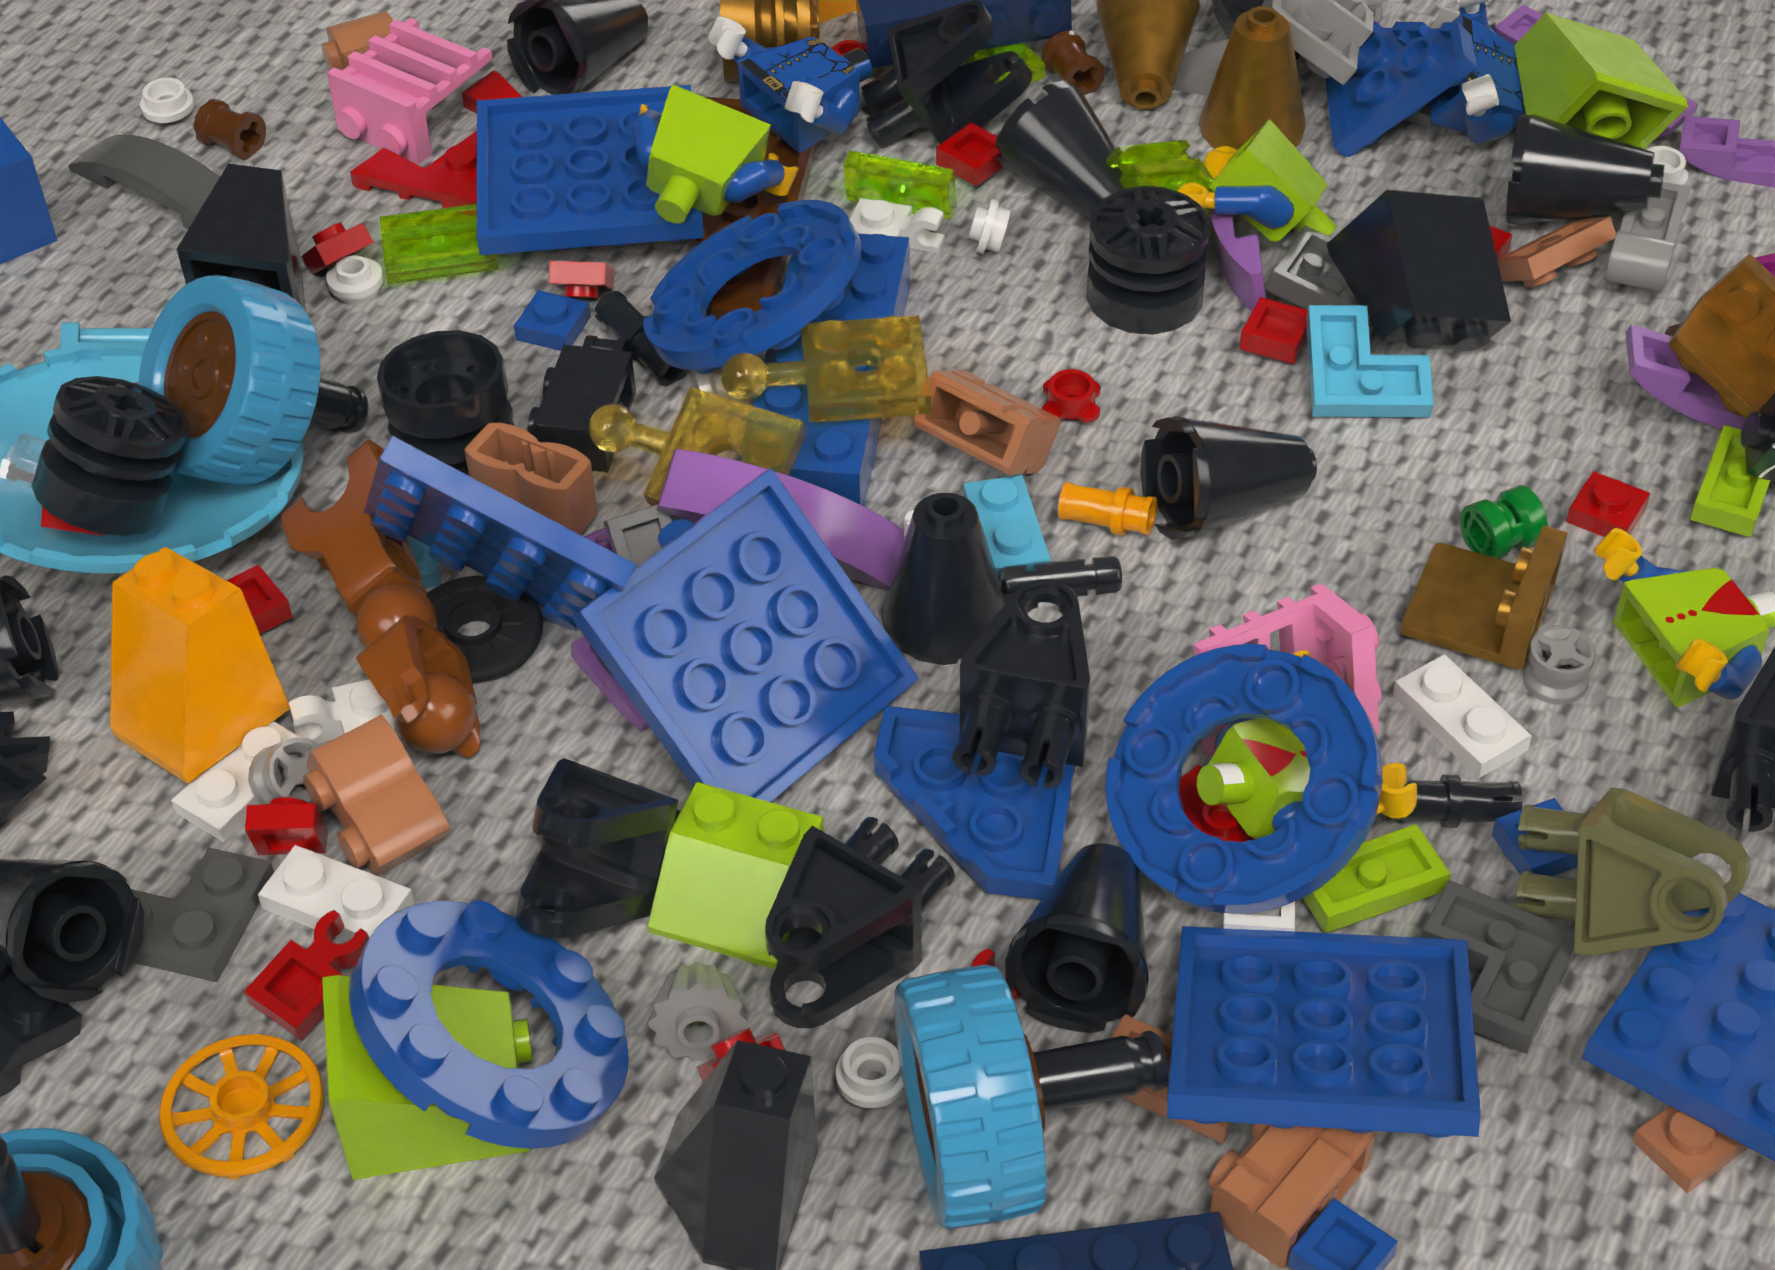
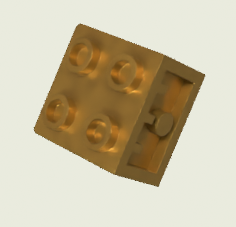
M1750 253L1698 299L1668 343L1670 348L1675 351L1678 361L1686 370L1700 375L1719 393V397L1727 409L1746 419L1752 412H1758L1775 393V277Z
M1543 525L1534 549L1523 546L1516 564L1442 542L1435 543L1403 617L1400 629L1401 634L1523 671L1529 656L1530 642L1534 634L1539 630L1556 585L1568 532Z

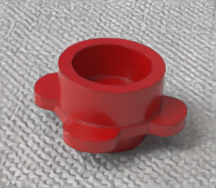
M1076 369L1059 371L1043 384V393L1048 399L1047 403L1042 406V409L1061 418V420L1079 419L1085 423L1093 422L1100 416V407L1095 404V398L1100 395L1101 387L1084 371Z

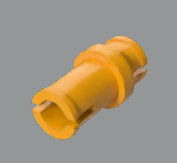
M1065 482L1058 503V518L1060 520H1073L1109 527L1111 534L1125 536L1127 531L1150 535L1157 512L1156 497L1135 495L1133 488L1124 486L1118 487L1116 491Z

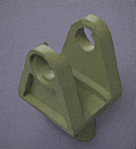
M1611 787L1597 805L1588 808L1586 813L1539 808L1526 804L1522 809L1518 830L1527 831L1526 835L1520 834L1518 836L1520 849H1536L1578 855L1577 879L1536 874L1532 871L1524 870L1519 877L1516 890L1517 897H1524L1523 901L1518 900L1516 902L1517 908L1541 917L1575 922L1574 954L1591 956L1698 940L1710 935L1723 920L1727 903L1739 894L1746 884L1750 873L1749 856L1742 844L1732 836L1626 789ZM1701 853H1711L1719 856L1727 865L1730 864L1732 873L1730 880L1725 883L1717 872L1709 866L1693 860V857ZM1710 908L1709 912L1702 916H1689L1682 913Z

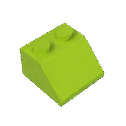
M696 782L669 833L648 923V932L775 969L778 960L773 955L769 956L766 949V919L803 835L812 825L825 832L824 817ZM792 929L788 931L782 938V941L785 944L787 943V940L790 936Z

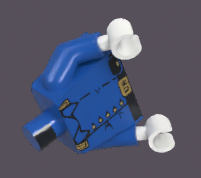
M1457 0V4L1460 7V15L1452 22H1459L1472 35L1477 69L1472 71L1462 83L1449 87L1430 101L1431 122L1467 133L1469 140L1475 144L1499 140L1506 137L1517 126L1520 115H1526L1515 48L1512 43L1499 36L1488 25L1485 2H1490L1491 0Z
M718 17L708 40L711 44L716 45L721 57L729 60L733 59L738 63L740 104L757 119L771 124L770 129L798 153L809 149L831 133L841 135L846 132L852 120L857 117L860 111L859 82L870 78L872 75L870 59L862 49L856 48L840 56L820 39L808 37L780 47L765 48L749 38H743L746 31L736 21L726 17Z

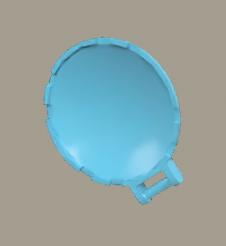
M62 322L60 348L43 352L44 362L19 370L10 363L0 367V553L20 561L47 568L83 573L112 574L127 573L134 568V565L141 558L158 552L163 547L173 550L192 562L212 556L254 535L272 521L292 498L302 474L303 440L290 460L277 473L258 483L249 485L228 484L204 480L174 471L171 472L173 481L160 523L146 533L128 536L108 534L99 536L41 527L42 505L36 500L31 486L45 442L50 439L47 428L54 413L53 406L61 385L74 378L91 376L123 379L132 383L138 382L143 353L152 328H81L80 322Z

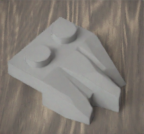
M1264 0L1262 6L1271 7L1288 19L1294 50L1305 58L1308 67L1317 75L1323 78L1331 76L1344 85L1357 70L1359 48L1373 33L1374 16L1365 1Z

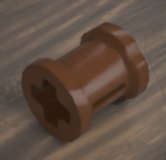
M1071 30L1062 31L1051 37L1044 45L1041 53L1042 64L1049 72L1057 73L1061 80L1074 83L1084 95L1095 92L1104 81V66L1097 57L1086 53L1085 42L1078 33Z
M210 99L206 104L202 105L195 116L193 125L197 141L206 146L219 144L227 147L232 155L242 160L249 159L260 150L266 136V124L261 116L253 112H244L242 114L230 110L227 103L219 99Z

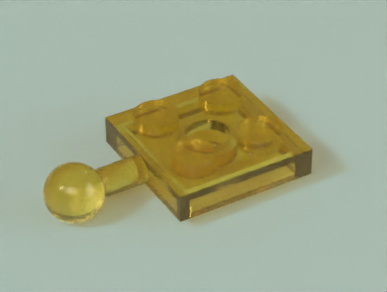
M919 315L843 321L829 320L809 323L801 329L803 361L765 364L761 358L752 353H738L725 362L721 371L723 388L731 397L741 401H749L759 397L767 387L806 384L810 423L931 414V390ZM861 365L877 367V369L867 372L857 371L854 368Z
M693 387L689 388L670 433L638 424L634 414L620 404L601 406L593 413L589 421L591 440L603 451L617 453L632 446L660 455L643 495L648 505L651 506L657 505L659 502L670 461L676 449L718 455L724 451H734L742 456L741 462L766 469L772 468L775 472L789 476L807 433L804 421Z

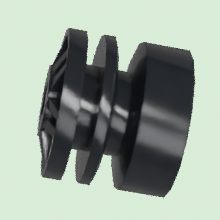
M1139 186L1122 189L1102 199L1092 211L1088 255L1090 260L1086 299L1092 312L1107 325L1136 334L1153 335L1174 331L1191 322L1201 310L1203 303L1210 220L1203 207L1188 195L1165 187Z
M461 330L430 332L412 337L394 347L380 362L377 382L383 409L389 421L388 432L390 438L394 436L468 476L464 450L488 423L514 425L513 410L507 399L509 388L503 357L497 345L482 335Z
M91 376L74 378L62 384L56 395L53 406L54 413L47 428L50 439L45 442L31 486L36 500L55 517L72 526L98 534L128 536L146 533L158 526L173 481L170 473L176 469L189 428L184 412L169 398L148 387L123 379Z

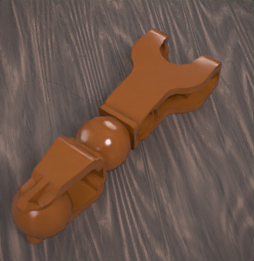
M368 439L347 457L349 481L344 494L334 506L325 511L317 510L308 506L304 498L301 497L282 513L281 522L291 548L309 558H317L320 566L331 572L341 596L347 602L348 610L357 616L358 637L366 648L357 655L356 659L378 694L388 703L393 714L396 732L410 748L420 752L444 754L451 750L456 754L470 758L480 750V727L475 709L477 700L468 662L460 648L448 640L444 633L437 630L435 605L426 596L427 591L421 583V572L407 538L402 542L381 533L371 525L374 517L364 513L376 468L385 450Z

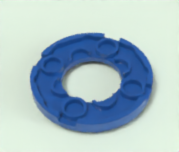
M821 200L787 202L779 204L778 213L780 215L767 213L753 220L748 215L724 227L697 245L665 275L650 297L655 305L652 316L643 318V328L659 357L671 366L696 370L699 374H708L719 367L745 360L770 348L781 350L793 344L800 337L802 328L822 312L829 311L841 303L845 296L843 289L857 268L861 254V241L844 210L833 203ZM782 255L798 256V262L802 267L798 276L791 272L789 274L791 282L785 290L775 296L762 297L758 300L762 309L753 312L750 308L743 307L728 312L719 320L712 314L706 318V309L713 296L728 280L745 273L754 264L765 259Z
M1241 644L1216 648L1187 659L1168 670L1154 681L1130 708L1123 720L1127 726L1118 742L1114 758L1108 759L1105 788L1107 807L1115 834L1124 851L1130 854L1134 864L1154 885L1168 895L1196 908L1219 913L1243 914L1272 910L1304 898L1326 884L1348 864L1366 838L1376 816L1382 789V758L1376 732L1354 692L1337 674L1319 661L1303 654V657L1286 652L1269 650L1265 644ZM1241 718L1269 719L1291 730L1304 745L1310 766L1309 781L1303 793V801L1295 815L1271 835L1245 842L1223 841L1220 838L1210 836L1198 830L1186 816L1179 792L1183 764L1195 744L1219 725Z
M476 900L470 903L457 901L424 902L408 906L393 913L375 929L362 949L357 965L351 972L349 982L351 1014L360 1039L372 1060L385 1077L405 1097L424 1112L433 1103L447 1115L469 1123L466 1135L493 1144L514 1148L535 1149L566 1144L588 1133L600 1122L619 1096L625 1084L629 1061L625 1023L617 1013L603 987L593 976V969L588 960L577 952L567 950L551 937L538 935L522 928L516 922V917L501 912L497 907L486 901ZM459 965L466 966L471 973H476L480 967H485L490 975L504 987L515 991H529L534 996L530 1001L532 1007L545 1010L552 1022L556 1033L552 1040L556 1047L554 1058L551 1062L532 1069L505 1068L477 1057L457 1042L438 1019L431 998L433 978L440 971Z

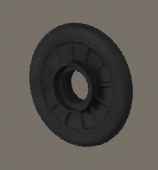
M485 575L466 576L450 580L433 588L426 595L435 605L437 630L444 633L447 639L459 647L465 655L472 683L501 677L522 665L537 648L543 631V617L535 600L521 595L519 601L508 599L485 585V581L488 578ZM470 621H483L490 625L489 629L477 636H466L457 632L462 625Z

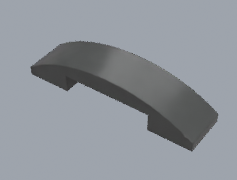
M126 134L105 138L68 165L70 171L106 189L118 182L180 213L183 227L187 230L220 178L219 175L200 162L173 147L149 138Z

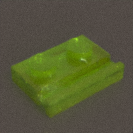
M1187 140L1118 146L1106 160L1109 167H1119L1124 174L1119 181L1125 189L1152 186L1165 187L1178 192L1186 183L1194 182L1204 186L1208 192H1214L1209 187L1214 178L1199 158L1191 159L1186 153V150L1190 147ZM1205 208L1206 214L1210 215L1209 208Z
M477 204L379 217L388 285L499 270L497 254H479Z

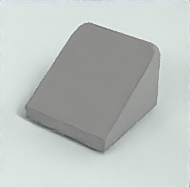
M1229 39L1185 53L1173 90L1208 96Z

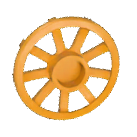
M261 1034L238 1035L222 1039L193 1054L171 1077L164 1090L159 1107L161 1133L170 1151L185 1167H190L193 1170L212 1176L241 1179V1176L267 1170L281 1162L286 1163L295 1156L294 1153L305 1144L316 1129L318 1122H321L324 1112V1085L320 1072L310 1056L289 1041ZM248 1045L266 1046L263 1057L255 1072L238 1071L232 1048ZM280 1051L290 1055L301 1065V1069L293 1075L271 1086H267L265 1079ZM219 1053L226 1075L213 1086L195 1077L190 1072L205 1059ZM309 1081V1106L283 1105L274 1102L276 1097ZM180 1085L209 1098L210 1106L207 1108L176 1113L172 1111L174 1097ZM271 1117L302 1120L298 1128L285 1141L267 1124V1120ZM208 1120L214 1121L213 1127L190 1147H187L180 1140L174 1127ZM250 1132L258 1133L272 1149L262 1155L243 1160L245 1140ZM225 1133L232 1134L229 1161L214 1160L202 1156Z

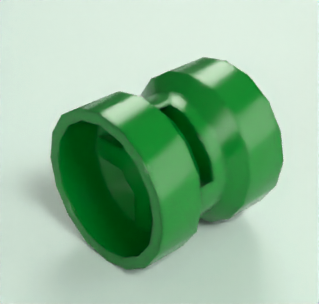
M1524 485L1515 486L1500 492L1494 502L1484 499L1467 505L1463 508L1460 515L1461 533L1466 545L1473 552L1497 559L1507 556L1513 546L1522 549L1523 546L1530 547L1535 545L1543 525L1548 526L1547 516L1541 501L1529 487Z

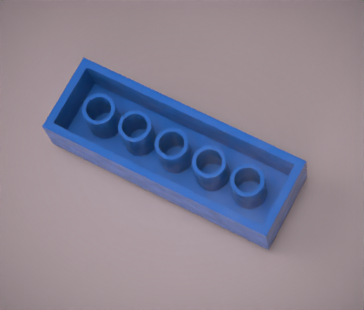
M858 233L861 241L860 259L853 276L843 289L845 296L841 303L829 311L822 312L802 328L800 337L790 346L781 350L770 348L766 351L739 461L766 469L772 468L775 472L821 487L865 507L910 290L909 237L887 236L884 234ZM798 256L790 257L782 291L791 282L789 274L794 272L798 276L802 268L798 262Z

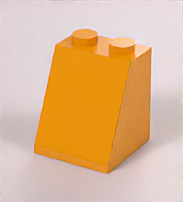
M167 547L144 556L134 565V568L112 582L110 728L112 733L123 743L189 784L241 746L243 738L248 732L258 727L268 726L290 710L288 700L241 588Z

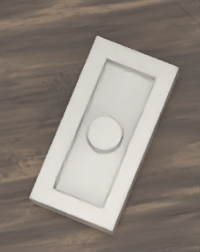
M1445 654L1395 681L1392 696L1477 778L1486 775L1529 750L1532 735Z
M274 721L266 727H258L251 730L243 738L241 746L190 782L171 800L175 813L224 842L245 823L247 805L261 804L253 795L248 782L249 767L254 756L263 748L302 737ZM278 765L282 779L280 782L283 783L285 780L284 768Z
M297 845L292 848L258 893L262 909L314 929L322 916L335 910L340 914L345 926L336 937L347 942L352 939L359 929L366 931L370 938L375 929L386 918L415 903L412 889Z

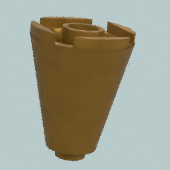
M1097 0V12L1120 95L1126 103L1146 110L1158 107L1170 99L1200 5L1199 0Z
M1259 6L1252 8L1250 11L1242 13L1235 22L1200 116L1201 134L1214 149L1221 146H1230L1238 150L1268 119L1277 126L1295 148L1302 141L1306 120L1290 23L1284 15L1271 7Z

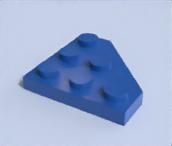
M1374 21L1373 33L1359 48L1357 70L1349 80L1342 85L1331 76L1325 78L1333 147L1344 157H1350L1363 147H1369L1376 143L1383 133L1406 117H1412L1419 113L1426 103L1449 87L1462 83L1472 71L1477 69L1472 35L1459 22H1444L1441 28H1429L1424 22H1395L1392 28H1383Z
M884 706L874 752V772L986 893L1042 900L1059 877L1076 766L1065 764L1061 784L1050 789H1044V781L1048 770L1045 765L1042 767L1038 785L1035 787L1025 782L1020 776L1019 768L1024 756L1003 752L997 753L995 769L989 775L977 776V769L981 759L979 754H976L971 774H966L956 767L952 759L955 747L959 743L960 714Z

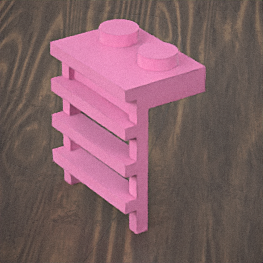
M409 18L404 23L395 19L389 24V35L384 39L376 35L368 40L370 49L366 53L360 54L354 51L348 56V67L342 71L333 67L327 72L335 120L339 131L350 139H360L378 148H386L419 165L432 154L426 113L492 60V52L484 47L478 52H474L420 30L419 21L413 18Z
M1322 583L1310 587L1311 596L1294 602L1289 597L1278 600L1277 610L1263 616L1255 610L1244 614V623L1229 630L1221 624L1209 628L1210 637L1193 644L1195 656L1216 648L1244 643L1265 644L1271 650L1270 633L1279 629L1280 651L1293 654L1300 650H1307L1310 652L1311 658L1331 669L1354 692L1366 711L1376 734L1379 733L1378 704L1381 701V689L1376 674L1375 651L1379 647L1377 630L1368 616L1360 614ZM1227 723L1217 726L1218 734ZM1218 734L1202 740V750L1209 757H1212L1216 751L1215 740Z

